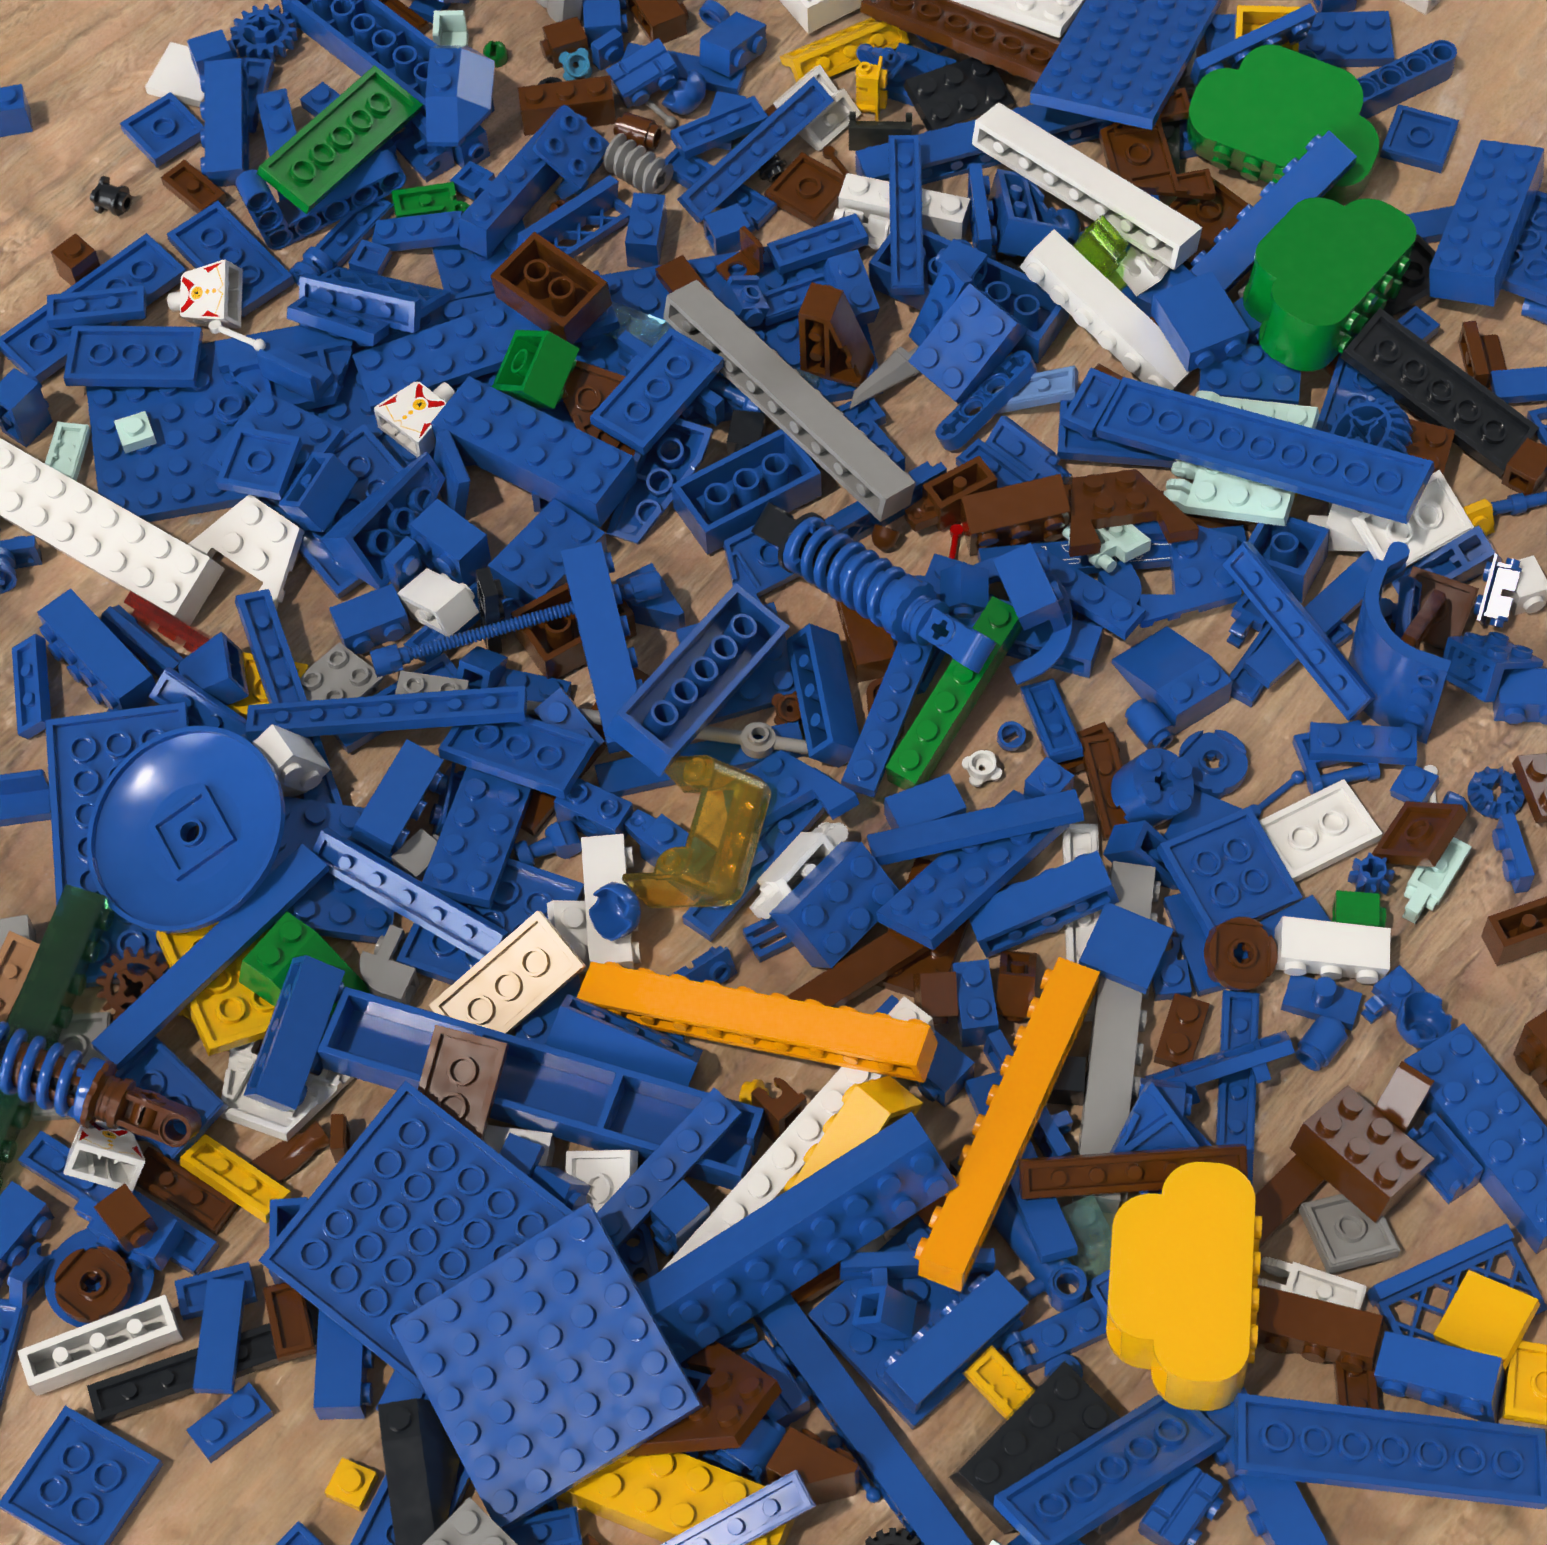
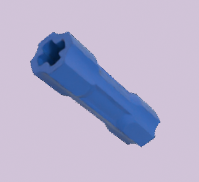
M120 605L110 606L102 613L100 620L128 650L148 665L149 670L155 676L160 678L163 671L168 667L179 673L178 665L184 658L172 648L161 644L143 629L138 621Z

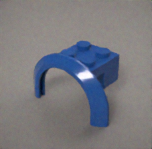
M1030 542L1001 556L992 557L974 565L989 569V585L1002 581L1024 631L1050 620L1053 633L1041 650L1033 656L1009 666L1016 685L1045 673L1057 663L1068 646L1073 627L1072 607L1065 588L1050 571L1044 553L1041 551L1036 554Z

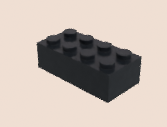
M1064 1361L1054 1367L949 1478L1003 1534L1015 1530V1528L993 1506L994 1496L1120 1419V1417Z

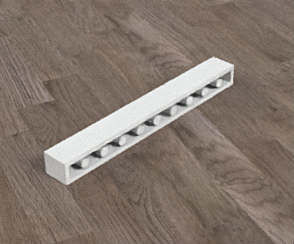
M905 996L888 1013L893 1019L908 1021L909 1019L921 1020L930 1025L935 1034L933 1018ZM841 1067L663 1269L786 1192L784 1191L786 1183L793 1175L799 1173L805 1165L803 1158L806 1152L814 1144L819 1143L825 1134L822 1131L823 1126L832 1115L838 1114L844 1104L842 1097L853 1084L868 1082L870 1079L875 1080L887 1075Z

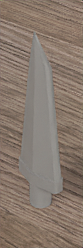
M917 346L909 353L902 347L894 350L893 354L854 390L850 409L919 374L920 371L908 362L919 347Z

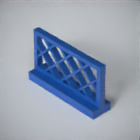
M339 266L320 276L309 273L299 276V299L303 296L390 323L389 328L410 333L420 330V319L450 301L451 291Z
M1507 1223L1373 1285L1366 1292L1372 1307L1376 1305L1380 1314L1383 1315V1320L1390 1332L1403 1335L1401 1331L1403 1330L1408 1332L1407 1336L1413 1337V1335L1440 1344L1443 1343L1435 1340L1433 1334L1416 1328L1421 1309L1441 1316L1442 1319L1454 1294L1458 1290L1457 1284L1460 1274L1466 1270L1508 1285V1287L1527 1292L1528 1295L1537 1298L1540 1302V1307L1535 1316L1547 1310V1305L1512 1242L1514 1235ZM1505 1252L1513 1265L1510 1279L1490 1272L1494 1257ZM1486 1261L1484 1269L1477 1267V1265ZM1517 1275L1522 1283L1516 1281ZM1453 1277L1451 1285L1443 1282ZM1435 1286L1449 1291L1443 1310L1423 1303L1428 1288ZM1420 1292L1418 1300L1409 1298ZM1398 1302L1414 1306L1415 1310L1410 1326L1396 1321L1389 1306Z

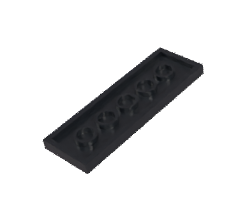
M1381 308L1378 309L1340 356V358L1425 422L1454 429L1455 434L1452 442L1498 477H1501L1505 472L1507 463L1527 438L1531 439L1540 428Z

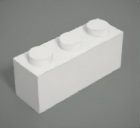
M1282 916L1275 927L1274 940L1278 952L1275 969L1284 970L1285 974L1291 976L1311 973L1320 974V977H1329L1333 980L1347 977L1355 978L1357 982L1362 984L1377 983L1390 970L1391 928Z

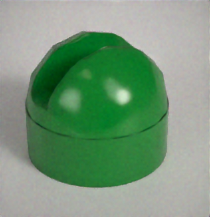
M489 41L485 45L483 55L495 61V68L502 67L507 63V48L501 41ZM492 52H496V56H491Z

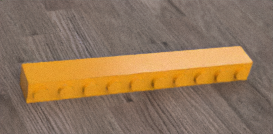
M1058 957L1053 970L1046 969L1040 984V989H1043L1040 998L1033 997L1027 1012V1017L1030 1020L1026 1027L1020 1025L1013 1046L1017 1048L1013 1056L1006 1055L1001 1066L1000 1075L1003 1078L999 1085L993 1084L986 1100V1105L989 1106L986 1115L979 1114L972 1130V1135L975 1136L972 1145L965 1144L958 1160V1165L961 1166V1169L957 1176L952 1175L958 1186L944 1195L947 1199L943 1207L938 1205L935 1207L929 1223V1227L933 1228L929 1238L922 1237L917 1246L914 1258L919 1260L918 1276L956 1291H962L1019 1165L1018 1159H1021L1096 995L1100 976L1099 971Z
M610 961L605 962V964L590 963L577 998L654 1030L923 1083L926 1081L938 1045L930 1025L918 1019L903 1021L893 1019L890 1015L881 1012H875L872 1015L858 1012L849 1006L834 1008L824 1006L822 1003L812 999H806L804 1002L797 1001L780 993L760 994L743 986H739L737 989L723 987L721 984L711 980H705L702 983L689 980L679 974L665 976L656 974L647 968L628 969Z

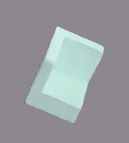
M463 10L434 11L432 31L434 43L437 45L468 46L469 35L466 16Z

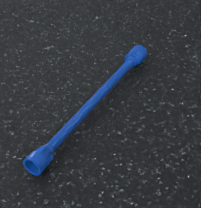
M656 570L629 577L630 583L623 584L620 587L622 599L626 601L635 599L636 604L663 597ZM569 601V604L566 602L565 605L560 604V606L548 607V610L545 608L543 611L522 615V617L506 619L505 622L502 620L501 623L489 624L488 627L485 625L484 628L481 626L480 629H471V632L467 630V633L464 631L463 634L458 633V635L446 636L441 638V640L429 641L428 644L427 642L424 645L421 643L420 646H411V649L406 646L397 648V644H392L369 652L378 678L403 671V665L411 663L413 658L416 660L418 657L430 656V653L433 655L435 652L451 650L452 647L455 649L456 646L468 645L469 642L472 644L473 641L476 643L477 640L490 639V636L493 638L494 635L499 636V634L511 633V630L514 632L516 629L532 627L533 624L537 625V623L553 621L554 618L557 620L558 617L570 616L571 613L574 615L575 612L572 601Z

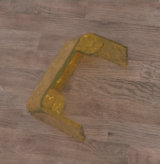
M679 756L665 773L684 793L701 792L685 847H673L663 852L656 862L653 873L623 874L622 881L649 908L732 905L744 893L771 799V789L762 778L710 756Z

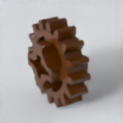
M129 946L124 949L123 958L117 952L110 956L114 965L105 962L100 969L107 975L99 976L96 979L97 984L104 986V989L100 990L96 996L97 998L107 999V1003L102 1008L104 1011L111 1008L116 1011L113 1020L117 1019L128 1008L124 1003H134L166 972L165 970L169 966L167 961L161 964L157 961L160 952L155 951L151 956H147L146 947L141 946L137 954H134ZM133 963L144 964V965L148 966L149 968H148V969L136 968V967L133 965ZM115 973H117L120 985L118 991L114 993L113 978ZM141 981L144 986L141 990L136 989L132 991L129 987L132 982Z

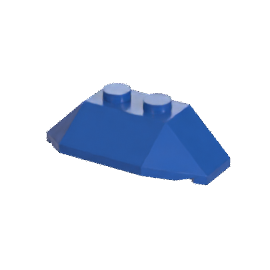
M436 45L430 48L425 95L427 146H460L465 141V137L472 133L491 114L495 74L494 60L467 45Z

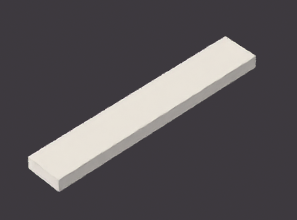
M1070 824L1062 833L1063 865L1073 861L1079 855L1090 854L1097 850L1099 852L1098 824ZM1101 910L1065 925L1066 960L1079 963L1101 914ZM1095 997L1084 1021H1093V1017H1095Z

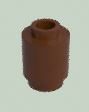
M626 112L622 117L617 118L614 125V135L623 133L626 135L627 140L633 139L636 142V147L642 145L646 148V151L649 149L655 150L661 140L662 126L657 125L655 120Z

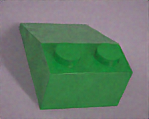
M286 912L242 960L239 982L273 1006H276L292 959L303 955H308L345 971L342 979L344 987L370 993L363 980L315 930L289 912ZM338 1001L333 1004L330 1013L331 1017L335 1011Z

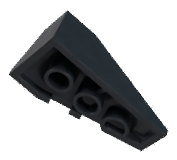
M415 1398L378 1404L381 1441L396 1545H423L449 1518L453 1492H455L460 1458L430 1400Z

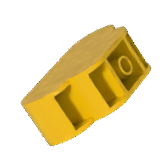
M1192 1162L1178 1167L1167 1177L1162 1188V1194H1142L1129 1199L1118 1209L1113 1221L1106 1324L1108 1344L1113 1353L1124 1363L1136 1368L1151 1369L1152 1382L1159 1395L1168 1403L1182 1409L1213 1411L1228 1406L1234 1401L1237 1394L1242 1391L1247 1363L1254 1364L1255 1349H1257L1258 1340L1256 1319L1259 1308V1288L1257 1287L1261 1263L1259 1243L1262 1233V1216H1255V1192L1248 1178L1236 1168L1226 1164Z

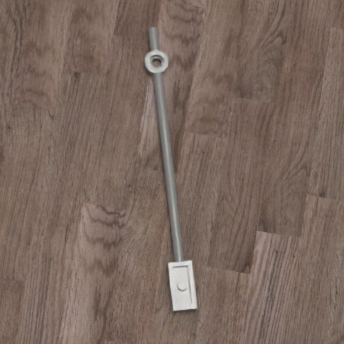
M400 671L395 695L469 689V680ZM527 700V714L538 716L534 709L542 702ZM579 708L592 724L602 725L598 710ZM752 722L746 725L742 731L706 726L696 737V739L738 744L747 756L754 759L765 758L773 750L808 754L806 740L776 736L773 728L763 722ZM754 735H762L763 738H762V739H755V738H753V736H754Z

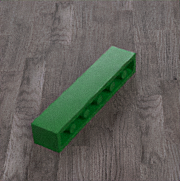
M994 596L991 597L973 629L989 637L997 644L979 674L954 659L951 661L885 767L887 781L903 790H907L929 780L1023 629L1013 606Z

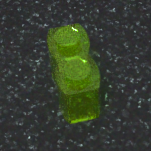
M1101 215L1081 233L1072 246L1107 278L1120 266L1119 263L1127 256L1128 253L1125 251V248L1129 243Z

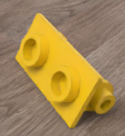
M879 56L878 65L861 62L855 70L857 87L856 106L862 113L875 112V121L879 120L880 109L886 110L888 91L883 90L886 89L888 70L883 69V56Z

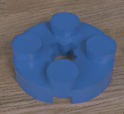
M1203 730L1190 735L1180 747L1178 757H1184L1190 762L1194 789L1221 799L1224 795L1238 789L1247 775L1248 759L1245 746L1236 736L1229 732L1215 730L1214 733L1208 732L1203 734ZM1206 758L1211 761L1215 758L1219 759V768L1207 767V763L1204 760Z

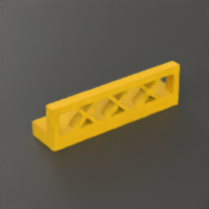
M870 17L779 57L782 65L791 67L795 81L798 82L813 67L818 65L822 66L828 77L859 65L861 62L857 58L856 50L863 43L870 44L873 48L890 47L896 49L899 43L908 44L910 41L907 32Z

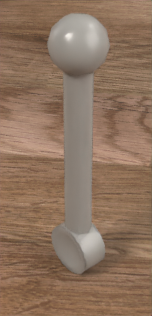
M650 99L645 103L665 121V125L668 128L675 127L677 120L674 116H668Z

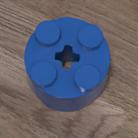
M1162 748L1148 749L1123 765L1113 776L1111 783L1113 802L1116 807L1120 805L1126 814L1124 818L1129 823L1145 820L1153 828L1162 825L1191 806L1194 795V782L1191 775L1192 766L1186 758L1178 757L1169 750Z
M761 1419L740 1448L706 1450L703 1458L713 1466L741 1477L746 1476L751 1478L753 1482L762 1484L767 1476L766 1465L783 1439L786 1430L772 1419H766L765 1421Z

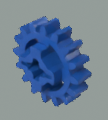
M268 4L264 5L263 10H258L256 6H252L253 12L242 11L243 19L235 18L233 20L235 27L230 28L231 40H233L240 58L244 56L261 59L270 58L275 63L276 56L287 57L286 49L294 50L293 41H298L295 20L291 19L289 11L282 13L280 6H276L273 10L269 9Z

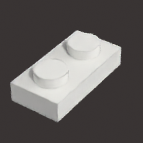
M553 900L548 902V920L587 966L579 974H586L589 968L585 901Z

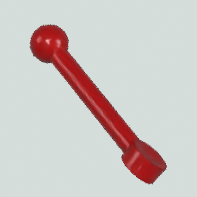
M954 524L950 528L952 541L949 558L952 559L956 558L958 540L963 536V527L960 524Z

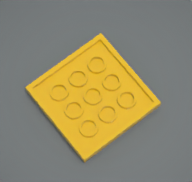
M219 922L185 933L168 934L157 931L156 938L169 968ZM267 929L187 1005L208 1056L265 1037L275 1006L241 984L239 977L242 960L270 929Z

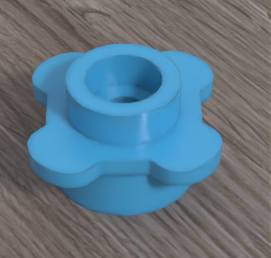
M578 48L576 52L568 53L565 51L560 54L559 62L563 64V78L565 81L575 80L578 77L589 78L592 75V68L588 59L589 54L586 49ZM574 62L578 63L577 68L573 67Z

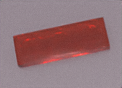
M132 591L124 600L125 604L134 609L131 613L134 618L147 626L151 621L160 625L157 632L173 642L177 637L186 641L183 648L191 653L210 640Z

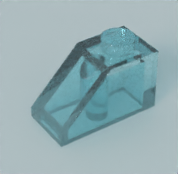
M1093 1194L1061 1207L1078 1246L1077 1255L1072 1257L1076 1265L1086 1275L1087 1282L1110 1269L1111 1229Z

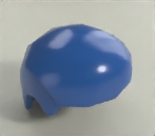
M695 69L687 71L689 74L687 80L679 79L661 103L664 107L679 115H688L699 107L705 97L706 80L702 73Z
M610 882L593 893L598 898L596 903L589 909V916L594 928L602 938L615 941L629 935L637 928L641 919V906L638 897L627 885Z
M1425 991L1410 992L1401 1001L1395 1020L1400 1036L1409 1045L1418 1049H1423L1451 1032L1452 1015H1447L1443 1011L1442 999Z

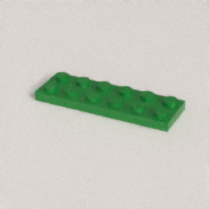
M374 65L259 166L257 174L307 214L420 112L423 104Z

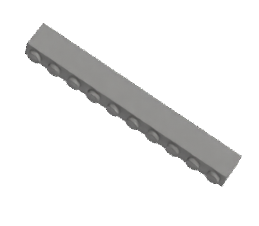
M695 280L667 295L663 319L676 331L723 357L724 367L720 372L873 516L881 522L910 505L916 483L911 476L894 463L886 452L880 450L867 438L862 430L854 426L840 410L827 401L819 390L814 389L801 377L800 373L787 364L774 349H771L761 340L754 330L747 327L732 310L721 303L710 290L706 289L698 280Z
M1113 861L1109 877L1120 901L1114 905L1157 922V913L1151 912L1152 902L1158 903L1161 881L1154 880L1156 867ZM1099 976L1098 990L1095 996L1094 1009L1096 1010L1092 1021L1077 1155L1110 1153L1132 1111L1130 1110L1131 1098L1137 1099L1140 1085V1077L1134 1076L1135 1065H1141L1144 1047L1143 1043H1137L1138 1031H1145L1147 1010H1141L1142 999H1148L1150 986L1147 993L1143 994ZM1128 1192L1072 1196L1071 1207L1116 1214L1120 1201H1127Z

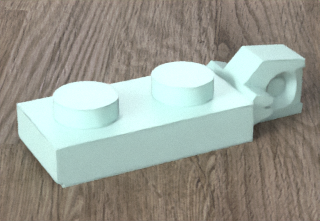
M1453 837L1435 867L1417 866L1407 883L1406 891L1403 895L1410 899L1402 916L1404 919L1415 924L1425 907L1433 911L1435 906L1439 905L1469 855L1472 846Z

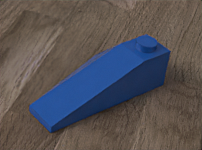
M677 418L645 455L635 451L633 458L637 481L615 508L606 534L639 544L672 502L671 485L692 475L703 462L713 429Z

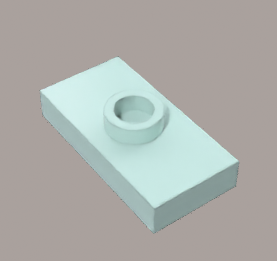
M57 421L45 464L77 482L91 435L90 426Z

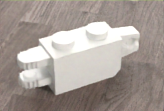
M824 822L818 825V828H815L812 832H801L757 880V883L761 886L759 888L761 893L749 907L757 918L769 919L771 917L769 913L840 842L846 841L849 834L847 826H844L842 823Z

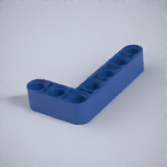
M1447 40L1434 41L1357 78L1363 90V105L1360 116L1368 119L1447 81L1452 76L1457 55L1455 45ZM1299 49V53L1322 61L1312 50Z
M379 151L370 156L307 214L287 198L277 203L266 181L257 174L258 170L244 171L236 178L235 185L266 245L270 249L280 250L390 195L392 190L401 189L406 182V175L391 151Z

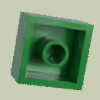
M516 330L492 388L531 407L554 409L556 404L562 399L564 384L568 375L575 368L576 356L580 348L550 331Z

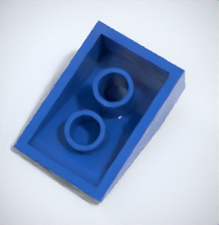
M1168 626L1112 659L1111 663L1142 699L1146 698L1149 702H1154L1175 727L1173 736L1229 703L1232 679L1212 656Z

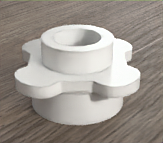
M976 751L971 756L965 757L962 761V767L968 771L970 775L969 783L972 786L979 787L983 782L989 780L998 781L1002 777V770L996 766L995 754L991 751ZM979 767H985V770L981 771Z

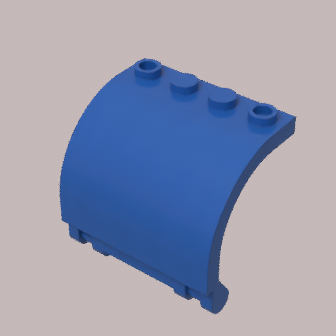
M1398 541L1390 544L1384 560L1376 558L1370 572L1348 662L1376 695V698L1363 711L1380 726L1417 728V741L1427 744L1452 661L1410 646L1390 629L1394 603L1390 599L1382 598L1384 586L1403 576L1410 553L1409 547L1405 543Z

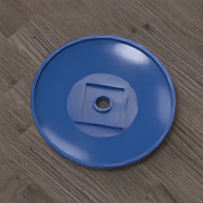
M214 726L177 728L162 733L140 745L109 776L96 799L89 821L87 833L88 865L96 889L103 900L113 911L130 923L146 930L168 934L199 930L219 922L232 914L263 883L273 866L281 846L285 824V803L279 778L267 757L256 746L234 732ZM194 826H199L197 838L188 842L187 835L189 830Z

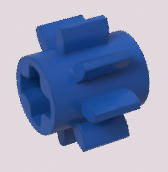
M1368 853V856L1362 861L1357 858L1354 859L1353 871L1349 872L1347 880L1350 883H1355V892H1382L1383 894H1388L1389 882L1393 880L1395 872L1394 870H1387L1386 857L1381 859L1373 856L1372 853Z

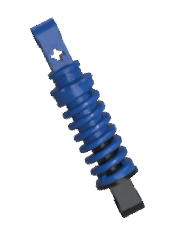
M768 502L751 530L755 535L779 547L778 562L782 569L803 577L804 580L811 585L817 586L823 593L830 594L838 602H843L847 608L856 611L861 617L870 619L877 627L884 628L898 642L912 639L921 646L932 643L951 655V658L978 674L997 644L979 631L964 625L950 616L948 605L937 599V593L934 591L932 584L920 581L914 575H906L903 568L893 566L888 559L879 558L875 551L866 550V547L861 542L853 541L848 534L840 533L833 525H827L824 518L817 513H807L796 520L791 514Z

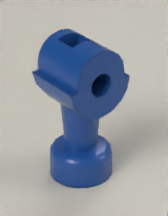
M570 820L551 824L545 830L546 837L531 845H528L527 841L522 840L514 843L513 846L518 861L534 866V859L555 853L560 858L570 859V857L582 850L578 832L574 823Z

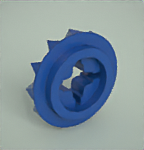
M1487 766L1483 771L1475 772L1467 789L1468 799L1474 809L1486 817L1499 819L1500 815L1518 812L1525 799L1516 773L1510 774L1506 772L1503 766L1498 769H1490ZM1496 783H1499L1503 793L1497 797L1496 801H1493L1494 796L1491 789H1493Z

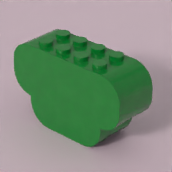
M1263 45L1255 48L1245 56L1238 70L1220 68L1205 75L1198 83L1189 106L1187 138L1191 148L1202 158L1211 161L1214 167L1221 170H1228L1229 168L1241 172L1240 175L1250 181H1258L1260 179L1267 183L1272 180L1277 183L1285 175L1282 172L1285 166L1295 157L1300 160L1308 152L1305 147L1317 134L1323 137L1328 130L1331 131L1357 156L1356 164L1322 197L1342 205H1347L1362 195L1371 177L1379 151V137L1375 127L1366 118L1360 116L1363 105V90L1356 77L1342 68L1279 45Z
M1320 197L1307 198L1298 202L1258 243L1254 254L1255 262L1251 276L1243 292L1242 301L1244 308L1251 317L1262 323L1258 333V340L1262 349L1270 357L1283 365L1299 371L1320 370L1326 367L1339 353L1342 354L1353 341V337L1356 334L1358 335L1378 309L1381 308L1383 310L1389 298L1395 299L1403 286L1401 281L1403 274L1411 262L1409 256L1417 234L1413 221L1397 208L1376 199H1358L1348 203L1346 206L1331 199Z

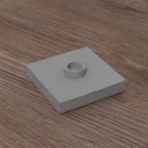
M1342 1194L1300 1205L1299 1212L1327 1273L1331 1274L1398 1257L1400 1248L1384 1216L1375 1223Z

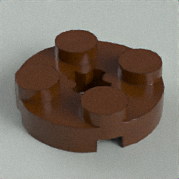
M1235 917L1212 927L1204 946L1205 964L1211 980L1220 983L1223 987L1230 990L1245 991L1258 987L1267 977L1271 976L1277 964V946L1272 935L1268 936L1259 921L1249 917ZM1238 944L1242 945V951L1248 952V958L1242 959L1241 963L1237 961L1233 954Z
M96 1246L98 1249L85 1250L82 1248L76 1250L62 1261L56 1271L54 1280L56 1283V1301L62 1310L76 1321L91 1323L118 1313L129 1300L130 1293L134 1287L129 1268L117 1252L107 1247ZM98 1277H101L100 1289L96 1292L87 1293L86 1280L89 1278L96 1280Z

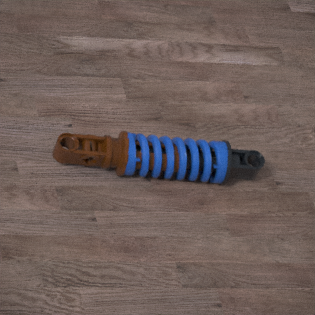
M0 1022V1090L5 1095L10 1096L18 1093V1097L25 1103L36 1100L37 1105L43 1110H50L55 1107V1111L59 1116H70L87 1129L96 1120L106 1122L107 1127L117 1129L121 1126L136 1135L149 1137L170 1147H180L199 1133L202 1122L196 1110L169 1100L159 1093L136 1087L135 1080L130 1078L123 1080L115 1076L116 1064L114 1062L93 1057L86 1065L81 1064L83 1058L81 1051L73 1050L66 1058L63 1056L64 1046L59 1042L54 1043L48 1051L45 1049L46 1039L44 1036L38 1035L33 1038L31 1043H28V1033L23 1028L17 1029L11 1039L7 1041L10 1026L8 1022ZM174 1119L184 1122L187 1129L186 1134H180L175 1130L173 1125Z

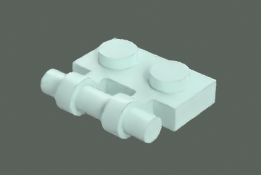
M1132 524L1095 529L1101 541L1100 553L1087 556L1088 561L1096 568H1103L1107 573H1110L1117 566V562L1112 557L1116 556L1123 563H1126L1150 551L1151 539ZM1067 525L1062 531V535L1069 540L1068 544H1070V525Z

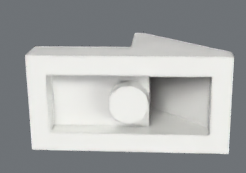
M1332 503L1329 516L1309 515L1307 522L1330 529L1328 551H1369L1351 521L1360 512Z

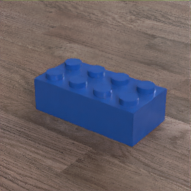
M782 429L671 485L673 508L707 555L722 548L724 540L755 525L768 502L789 513L822 495L820 470L808 454Z
M71 588L37 612L42 623L39 630L49 642L46 646L51 655L58 662L63 659L68 664L66 668L77 683L84 681L88 686L87 692L98 705L104 703L109 708L107 712L160 705L149 698L156 685L153 675Z

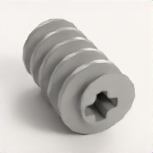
M619 133L612 139L604 155V167L608 172L614 173L619 179H624L627 184L633 185L637 190L647 194H660L663 192L673 176L674 169L671 163L665 166V160L662 157L656 158L655 153L652 151L646 153V148L642 145L636 147V142L633 139L627 140L626 135L623 133Z

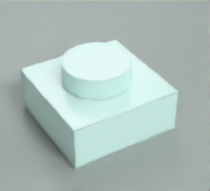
M146 411L114 421L125 454L157 444Z

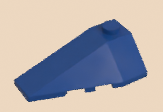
M425 452L343 516L321 540L340 566L375 589L382 588L390 582L384 558L406 536L412 539L409 524L436 500L446 478L429 453Z

